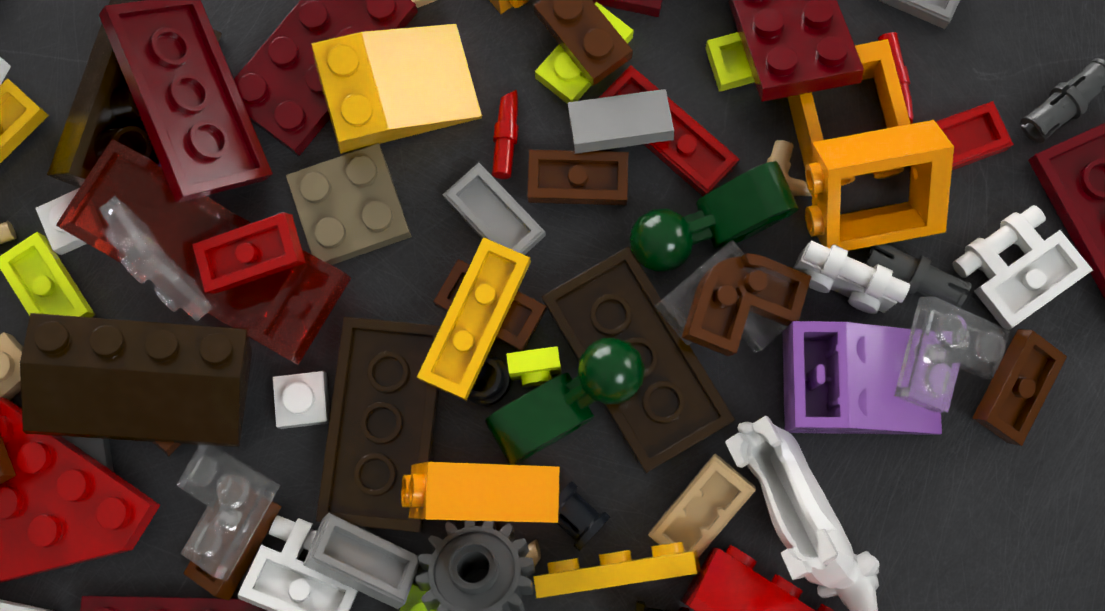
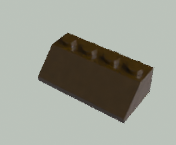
M110 0L108 5L144 0ZM101 24L47 175L78 188L81 187L93 194L154 210H162L168 190L150 180V176L159 164V160L103 24ZM213 29L219 43L222 33Z
M31 313L20 359L23 431L25 434L239 447L252 358V349L247 329Z

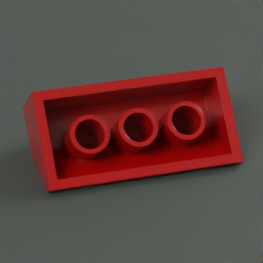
M729 545L726 552L719 548L711 549L700 567L701 571L696 574L680 600L694 611H815L799 600L803 593L800 588L777 574L774 575L770 582L753 571L757 563L755 559L732 545ZM821 604L817 611L834 610H832L824 604Z

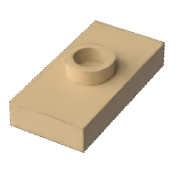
M715 453L652 527L648 536L659 545L683 541L684 552L697 550L699 558L756 491V487Z

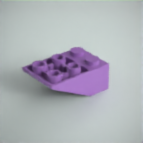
M792 321L782 332L784 423L787 432L942 434L937 332L853 322Z

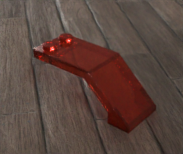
M113 139L56 224L57 227L230 327L247 329L248 336L297 365L300 364L351 280V277L345 272L302 250L306 262L304 264L216 294L205 293L192 244L251 224V222L234 214L207 196L176 203L162 168L151 159Z

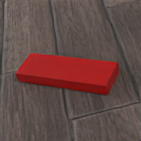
M630 65L599 98L659 89ZM668 97L674 127V140L643 145L700 195L705 196L727 177L738 165L740 159Z

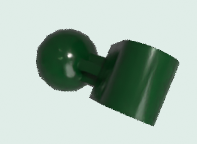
M776 161L768 162L752 168L700 198L696 202L699 212L683 217L669 209H655L642 215L631 229V250L642 266L655 272L671 271L686 262L694 244L711 239L716 250L733 246L791 216L799 208L779 163Z
M602 338L588 346L580 357L578 376L572 380L568 372L561 374L505 405L486 418L485 423L508 463L516 465L590 422L595 416L589 406L595 401L605 404H620L633 397L643 384L645 367L640 353L630 342L616 338Z

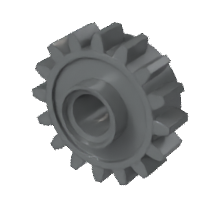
M465 520V528L457 530L455 525L449 521L445 523L448 534L445 539L442 540L433 535L429 537L428 541L434 553L432 555L419 554L418 561L422 569L427 572L416 576V583L420 591H426L421 599L427 611L437 609L436 611H525L521 598L522 595H533L534 593L532 580L526 576L536 573L533 558L525 557L529 553L525 538L514 541L516 535L510 523L503 526L500 531H497L495 521H484L482 526H476L475 521ZM483 568L489 571L487 576L477 583L464 581L467 574L474 569Z

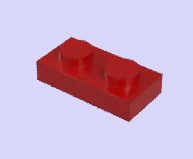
M286 212L192 244L205 293L216 294L306 263L293 215Z

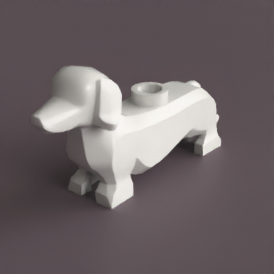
M766 415L754 423L748 421L739 423L737 428L740 433L735 434L726 440L725 443L737 467L743 468L747 465L761 485L772 524L778 537L787 548L781 552V556L792 580L805 577L810 583L818 585L817 592L820 597L839 596L843 604L850 611H878L876 589L879 587L877 578L880 566L879 561L868 551L858 555L853 553L852 546L823 490L811 472L796 439L786 430L774 425Z

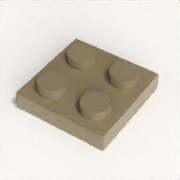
M379 143L286 175L314 264L318 269L412 237Z

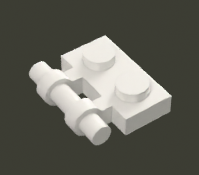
M1035 205L1029 207L1021 214L1015 212L1001 221L1000 229L986 239H975L965 247V254L952 263L955 271L963 278H966L977 269L983 271L989 278L987 282L975 289L974 292L1005 331L1015 327L1093 271L1061 230L1046 240L1041 238L1035 228L1045 222L1046 217L1042 210ZM1012 244L1020 247L1025 255L1007 266L999 254Z
M812 240L810 243L808 242L799 254L793 269L811 276L809 288L823 293H829L830 290L849 297L848 303L851 306L870 314H876L878 311L885 313L897 302L902 303L910 288L909 283L893 277V270L879 264L874 267L868 266L848 257V250L834 244L828 248Z
M277 515L271 525L269 535L286 541L282 552H278L266 546H260L238 592V599L267 611H350L358 591L304 566V562L298 560L303 549L309 550L317 531L312 529L313 523L300 518L294 522Z

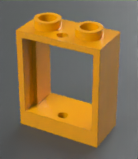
M888 39L855 45L864 68L862 80L874 78L886 127L892 128L910 124ZM812 92L787 97L804 167H806V164L812 163V142L824 140ZM904 167L874 172L873 175L877 179L891 177L903 172ZM855 176L841 178V186L853 182Z
M934 120L812 142V163L806 164L805 167L806 183L812 195V206H808L805 209V220L810 236H817L821 245L830 248L834 244L849 251L946 233L954 146ZM911 166L908 202L840 215L841 178Z
M450 462L411 465V475H403L401 504L402 507H409V518L558 523L560 467Z

